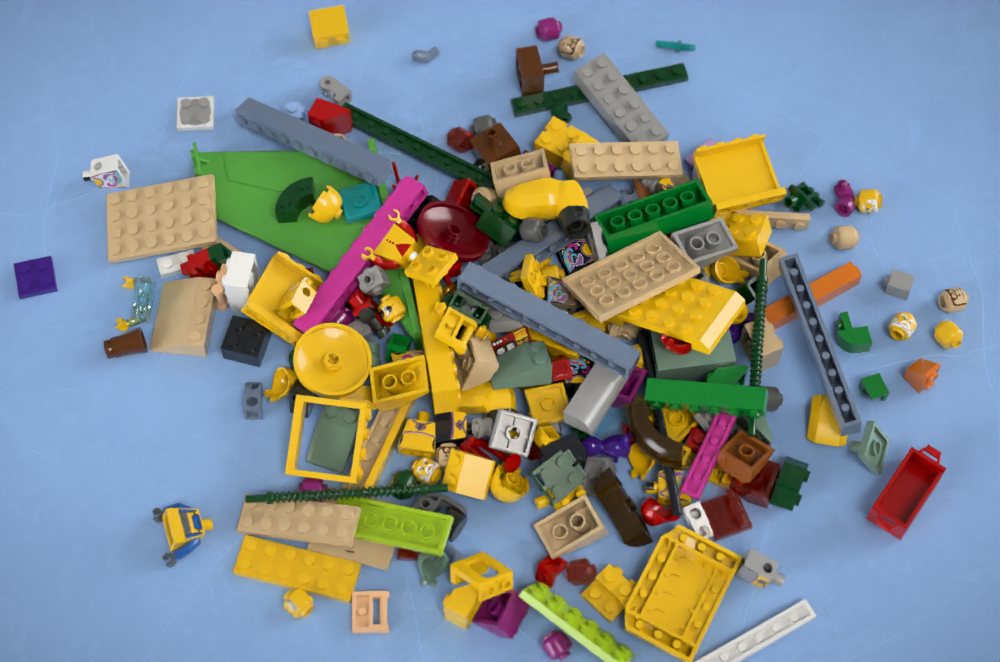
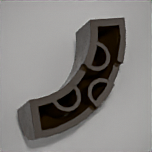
M647 402L630 404L627 413L628 424L638 447L646 455L656 460L657 463L682 470L683 442L668 439L653 427L648 417Z
M611 468L606 469L597 478L594 492L610 514L623 542L630 547H642L652 543L651 534L644 520L642 521L639 513L636 511L638 508L630 495H627L622 487L623 484Z

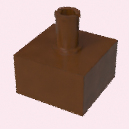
M537 45L516 48L515 70L522 96L544 92V75L559 73L557 61L547 64L541 63Z
M501 122L469 140L473 155L489 173H492L491 162L521 154L519 145Z

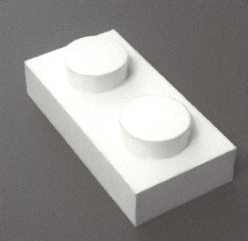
M193 250L156 259L161 279L181 274L180 264L188 261L187 255H194Z

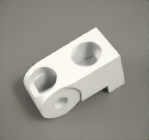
M699 501L682 508L683 514L681 516L691 531L707 539L713 537L709 520Z

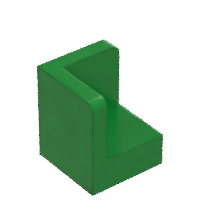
M393 333L388 342L386 361H391V353L399 352L406 354L407 351H410L412 337Z
M880 373L861 379L858 386L861 394L867 392L871 400L880 397L882 401H885L889 395V391Z

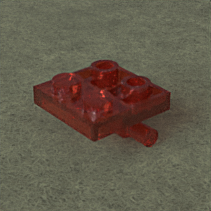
M732 488L725 491L726 495L700 503L713 531L714 542L751 530L753 527L738 492H734Z

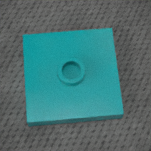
M366 182L338 190L342 197V208L347 224L374 217L376 211L382 207L376 186L372 183Z

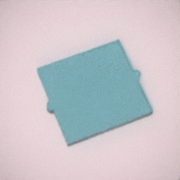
M610 407L594 434L602 440L613 435L623 434V424H628V419Z

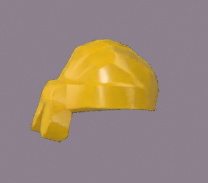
M729 256L714 262L711 267L712 276L720 284L735 282L744 284L746 281L743 278L749 275V272L745 269L741 270L737 261Z
M279 367L273 377L272 389H266L264 396L269 397L270 402L281 400L283 397L288 396L291 387L298 378L296 373L290 367Z
M636 442L631 445L628 456L630 464L634 468L630 471L631 478L633 479L640 475V479L644 480L648 471L654 467L656 460L646 455Z

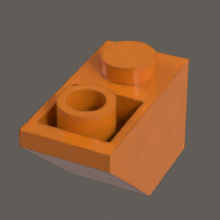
M919 358L906 369L903 378L918 393H921L924 389L928 391L935 384L934 380L939 376L938 371L941 366L936 362Z

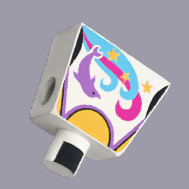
M118 154L93 159L90 170H83L84 181L93 180L100 189L129 188L130 171Z

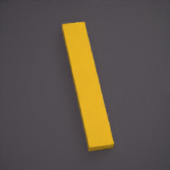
M416 400L400 407L364 484L366 489L369 486L371 488L377 486Z

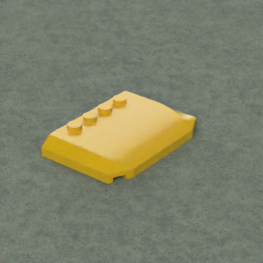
M677 525L673 530L661 536L625 606V631L683 662H692L743 557L681 525Z

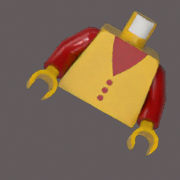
M393 209V211L397 214V218H391L388 214V219L392 222L396 221L398 224H393L374 252L372 248L365 247L364 250L369 252L370 255L361 254L363 260L371 259L372 263L380 266L383 270L406 269L419 254L418 251L420 250L414 229L404 219L400 218V213L396 209Z

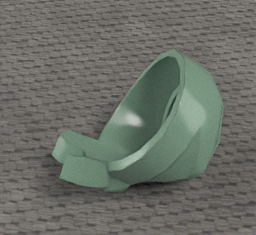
M421 552L417 559L418 569L422 574L421 585L424 587L429 583L432 588H435L438 583L436 578L447 568L448 557L445 552H443L442 556Z

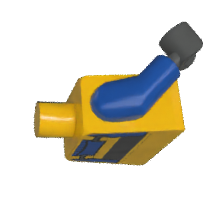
M181 503L164 507L163 510L154 508L152 511L154 515L159 514L153 520L156 523L163 522L170 552L174 551V554L167 553L163 556V560L171 558V562L166 564L170 568L175 566L176 559L180 560L200 545L205 535L204 531L213 529L211 518L201 519L198 509H192Z

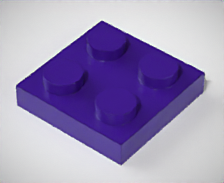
M51 256L14 263L20 299L58 291Z

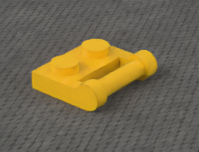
M448 307L433 337L453 347L456 353L464 354L467 350V343L472 333L476 331L478 324L464 314ZM461 325L465 326V331L461 339L458 340L455 337Z

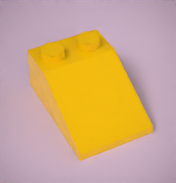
M425 354L369 368L373 405L381 412L400 408L430 392Z

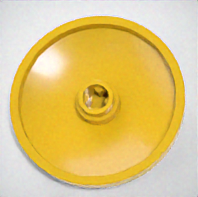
M323 323L310 328L300 337L294 350L293 366L299 381L309 391L322 397L339 398L353 394L364 385L370 374L369 368L372 367V354L364 337L353 328L339 323Z

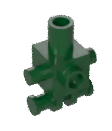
M805 182L800 183L798 186L790 185L788 191L791 193L788 197L784 198V205L788 208L792 207L797 212L807 209L813 211L816 208L813 202L818 208L822 207L825 203L819 197V193L814 192V189L807 186Z

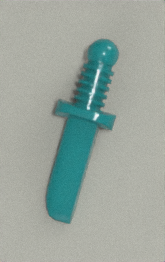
M681 40L678 42L656 41V46L677 49L676 52L680 53V50H696L694 44H683Z

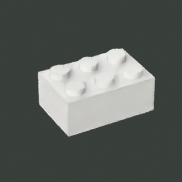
M232 251L231 258L228 257L226 262L227 273L222 277V286H224V294L227 295V304H229L230 310L243 313L240 310L260 278L255 254Z

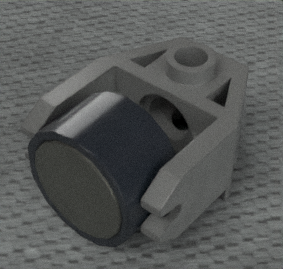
M428 493V495L420 496L412 508L439 513L443 507L449 509L445 515L452 516L454 520L447 542H453L467 522L466 515L468 510L444 494Z

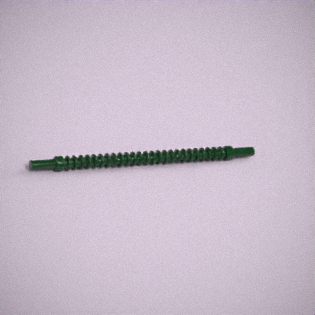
M764 258L760 259L759 275L756 277L757 289L755 292L757 294L755 295L756 304L754 305L756 309H754L753 349H751L752 364H750L751 374L749 375L751 378L749 386L761 387L760 379L762 377L764 318L766 317V289L768 288V277L766 276L767 259ZM747 415V418H749L747 436L755 437L756 421L758 418H750Z
M415 483L414 486L403 484L402 487L398 484L397 487H394V485L388 487L386 485L385 488L381 485L380 488H377V486L371 488L369 486L367 489L363 486L362 489L351 487L350 490L346 487L345 490L334 488L333 491L330 488L328 491H325V489L313 491L311 489L310 492L308 490H305V492L299 490L297 493L294 490L293 493L290 491L279 493L277 491L276 494L271 491L266 492V494L246 495L245 500L246 503L266 502L267 504H274L276 502L279 504V501H282V503L294 501L296 503L297 500L308 502L309 499L313 502L314 499H317V501H320V499L331 501V498H334L336 501L337 498H340V500L346 498L348 500L349 497L352 499L354 497L358 499L363 497L365 499L366 496H369L371 499L372 496L383 498V495H386L388 498L389 495H392V497L398 495L400 497L401 494L405 497L406 494H409V496L415 494L417 496L419 493L421 496L428 495V493L448 492V484L427 485V483H420V485H417Z

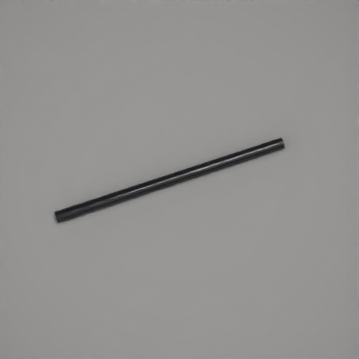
M641 332L638 336L644 367L648 370L646 378H656L648 333ZM663 409L653 410L656 430L668 438ZM664 466L673 516H680L683 514L675 470Z

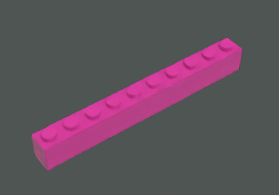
M408 175L398 182L394 192L386 198L384 205L376 211L374 218L364 227L362 234L353 241L349 251L341 257L336 268L331 270L326 281L318 287L317 293L306 314L294 320L292 325L297 331L304 334L314 326L332 322L350 298V295L359 286L360 282L357 277L363 274V270L375 265L371 259L363 260L361 258L362 253L366 256L370 255L364 248L370 247L374 252L393 224H398L396 221L392 222L388 219V214L391 218H397V214L393 209L398 210L400 218L406 222L410 219L428 195V191L422 183Z

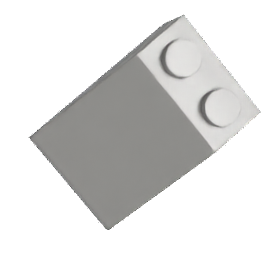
M722 217L673 232L669 238L700 266V270L739 249Z

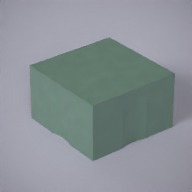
M643 328V332L648 333L657 379L706 382L705 378L709 372H714L718 367L735 366L736 364L729 328L710 355L693 349L687 355L674 354L672 351L667 350L662 343L660 336L663 334Z

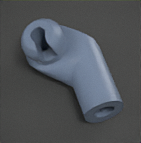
M433 47L428 52L415 50L412 57L418 62L429 63L440 52L436 47Z
M451 544L444 551L452 558V563L464 559L463 554Z

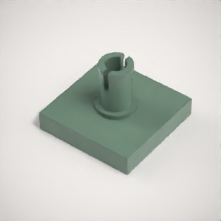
M867 421L862 441H851L850 452L858 453V457L873 475H881L890 440L875 421Z

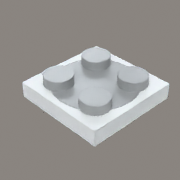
M214 96L177 98L178 132L214 130Z

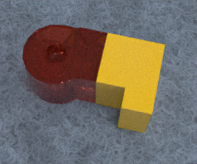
M552 425L538 427L534 433L529 456L527 457L529 460H539L540 448L561 439Z

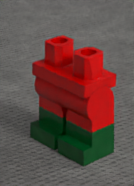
M218 243L194 255L189 254L187 255L188 261L180 264L181 272L184 276L189 275L190 278L205 277L216 279L217 271L221 269L222 264H226L228 257L231 258L232 251L222 243Z

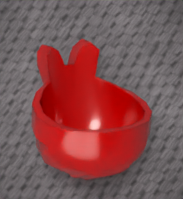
M665 333L660 336L666 349L674 354L687 355L692 350L691 343L667 336Z
M652 497L646 498L641 505L642 518L651 527L673 522L680 518V516H673L671 507L667 510Z

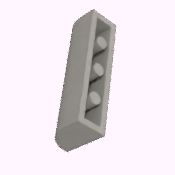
M595 363L564 410V423L593 435L628 379Z

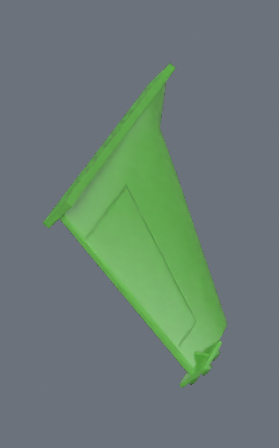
M368 139V150L378 154L375 139ZM196 142L193 143L194 149L190 150L195 176L213 174L215 177L216 214L218 220L329 273L332 269L336 268L341 257L351 248L353 241L362 234L364 227L374 218L371 217L347 224L343 211L337 220L334 218L329 223H318L308 217L309 213L312 215L314 213L312 211L314 205L302 210L297 222L278 223L275 213L278 198L289 185L300 179L313 177L316 201L323 191L328 192V189H326L327 185L338 191L366 183L367 181L354 177L348 172L339 170L337 167L310 157L301 151L198 152ZM385 181L380 186L375 185L382 206L388 197ZM405 269L385 270L392 285L385 288L384 292L378 296L383 298L390 294L391 297L395 295L400 297L406 307V312L404 313L405 317L400 319L399 322L410 337H412L415 350L423 349L422 332L409 279L404 272Z

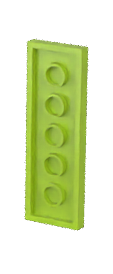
M349 497L348 500L346 498L340 500L339 498L337 504L359 506L361 509L354 539L437 556L443 555L454 520L452 516L364 498L358 499L357 497H354V499Z
M536 582L523 589L520 593V598L604 662H632L636 655L632 653L628 646L621 645L612 634L601 630L595 621L588 620L579 609L571 607L563 597L552 593L546 584Z

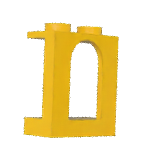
M484 551L450 564L451 582L454 585L465 581L478 589L479 602L513 589V571ZM488 566L498 573L494 577L480 576L488 573Z

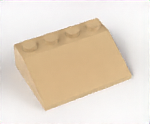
M194 277L163 283L150 351L207 357L216 312L217 300L212 293V286L217 284L215 278Z

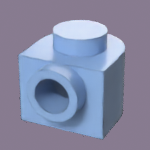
M288 102L284 106V113L302 121L306 119L305 110L298 102Z

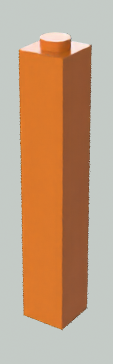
M850 261L811 282L809 285L817 306L859 285L862 276L859 268ZM789 295L765 308L766 319L772 323L774 330L797 318Z

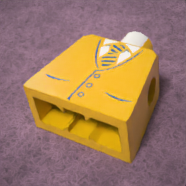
M304 277L302 281L291 286L273 312L287 323L306 314L316 295V291L312 288L313 281L310 278Z

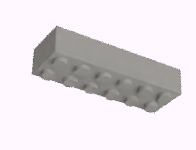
M605 53L575 70L573 81L622 142L668 140V131Z

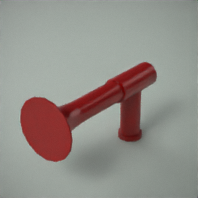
M471 436L468 439L469 445L481 447L505 463L504 468L506 472L512 473L519 468L521 457L518 454L509 456L500 450L489 448V442L482 437L477 439Z

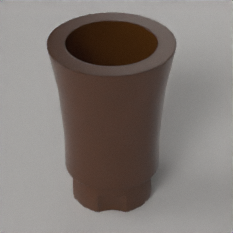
M141 327L103 341L108 359L148 352L146 339Z

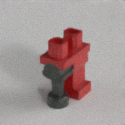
M360 288L355 290L350 295L351 298L348 301L353 307L352 314L355 317L359 315L362 323H368L375 331V335L379 339L383 338L390 332V327L394 324L384 321L377 309L376 301L372 299V295H365Z

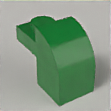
M848 311L841 312L838 320H836V344L842 350L849 353L869 351L873 342L868 326L852 328Z

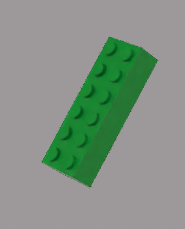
M695 179L593 215L594 222H598V225L602 228V242L606 245L608 254L611 255L658 231L667 235L714 218L711 198L699 180Z

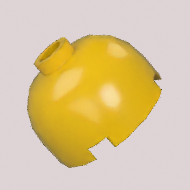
M329 185L326 187L328 192L323 191L312 208V211H314L313 215L311 213L308 214L309 218L318 223H329L334 218L337 220L343 212L340 209L343 203L341 195Z
M502 463L493 470L489 489L492 495L503 503L517 502L529 491L528 479L526 476L523 479L519 474L521 472L519 468L512 473L506 472L504 468L505 463Z

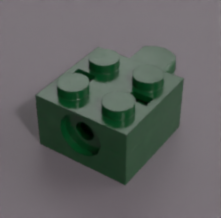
M481 194L474 196L469 206L481 215L475 227L506 248L520 234L519 226L524 219L515 218L506 212L503 207V198L501 197L491 202Z

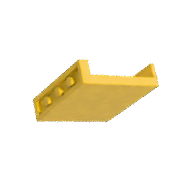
M753 134L748 138H735L731 142L724 143L722 141L713 146L707 147L703 145L696 149L692 158L701 184L713 202L714 217L780 202L786 196L785 187L780 188L763 142L766 137L765 134Z
M278 251L271 257L240 311L296 347L298 340L303 334L292 325L294 320L287 323L273 311L287 290L294 284L302 281L304 277L310 278L313 281L312 288L316 293L318 287L324 281L319 275L312 274L306 270L304 265L290 259L286 253Z

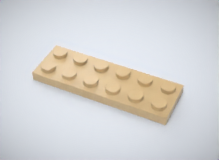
M678 141L570 143L569 145L573 180L681 178L683 175Z
M244 500L236 531L238 534L352 547L361 509L359 506L315 501L306 502L305 500H302V502L297 500L296 503L294 501L290 503L288 501H285V503L279 501V504L276 502L274 504H267L266 502L246 503V500Z

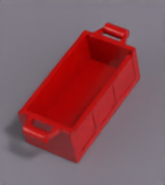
M929 444L919 451L911 447L871 507L866 519L901 540L947 469L940 464L942 452ZM923 451H925L926 453L930 454L938 460H933L929 456L925 455Z

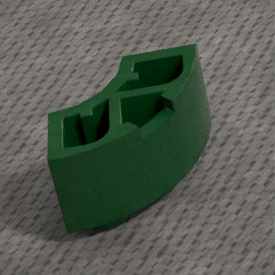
M313 177L300 179L289 185L281 193L275 208L278 223L297 222L302 210L316 203Z
M786 456L769 503L790 511L793 510L794 505L799 506L802 497L799 494L802 482L807 483L811 472L807 470L809 464Z

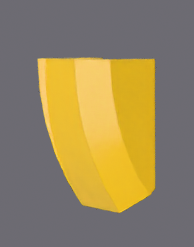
M819 394L813 396L810 403L807 439L814 443L837 447L846 445L847 435L841 437L826 395Z

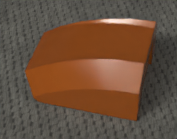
M742 429L719 450L717 463L721 471H725L741 481V483H748L760 472L775 449L756 437H748V433Z

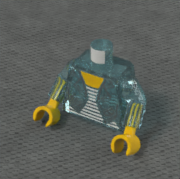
M127 276L123 277L126 283L121 285L122 287L130 290L135 287L130 317L127 318V321L120 317L117 318L116 322L119 324L115 328L125 332L129 326L132 327L141 323L149 324L156 283L152 282V279L149 277H136L134 279Z

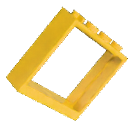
M296 395L285 474L359 484V480H362V475H364V468H361L362 460L366 459L367 454L364 444L365 440L368 441L369 438L367 423L372 418L370 405ZM307 403L360 409L351 477L297 470Z

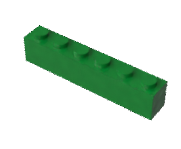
M647 378L644 401L647 402V407L653 410L668 408L674 412L688 410L691 413H700V411H704L712 415L727 413L733 417L748 415L750 418H760V416L766 417L768 391L766 387Z

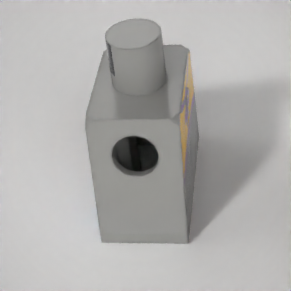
M752 548L742 556L743 558L734 577L761 588H765L770 583L779 587L782 586L785 576L776 572L778 568L776 561Z

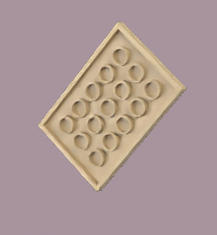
M213 174L106 194L108 262L110 264L218 244L215 177Z
M658 231L562 278V283L601 323L701 273L700 266L666 235Z

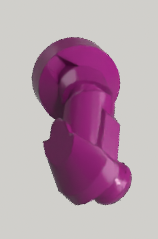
M842 179L834 186L835 195L839 199L835 204V210L839 215L848 217L855 210V197L850 184Z

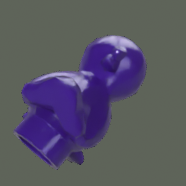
M630 433L625 435L617 434L602 441L595 436H588L581 443L586 450V456L592 457L603 454L613 458V462L618 463L620 457L627 458L629 456L631 436Z

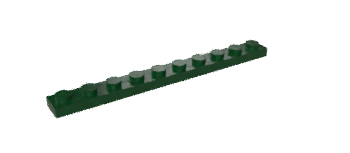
M684 63L623 75L635 92L686 82L689 78ZM577 85L511 99L515 118L549 111L559 104H566L568 107L590 102Z
M347 102L343 104L342 107L350 109L352 127L459 180L469 178L478 187H488L495 190L492 173Z

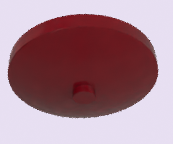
M434 201L425 205L418 215L417 229L425 244L456 253L458 257L456 262L469 263L479 260L489 246V236L475 227L479 218L461 205L448 201Z

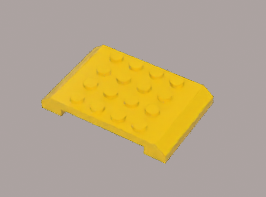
M690 278L605 321L620 326L627 322L661 334L665 333L667 336L691 343L693 350L710 355L744 308L745 299L734 290Z

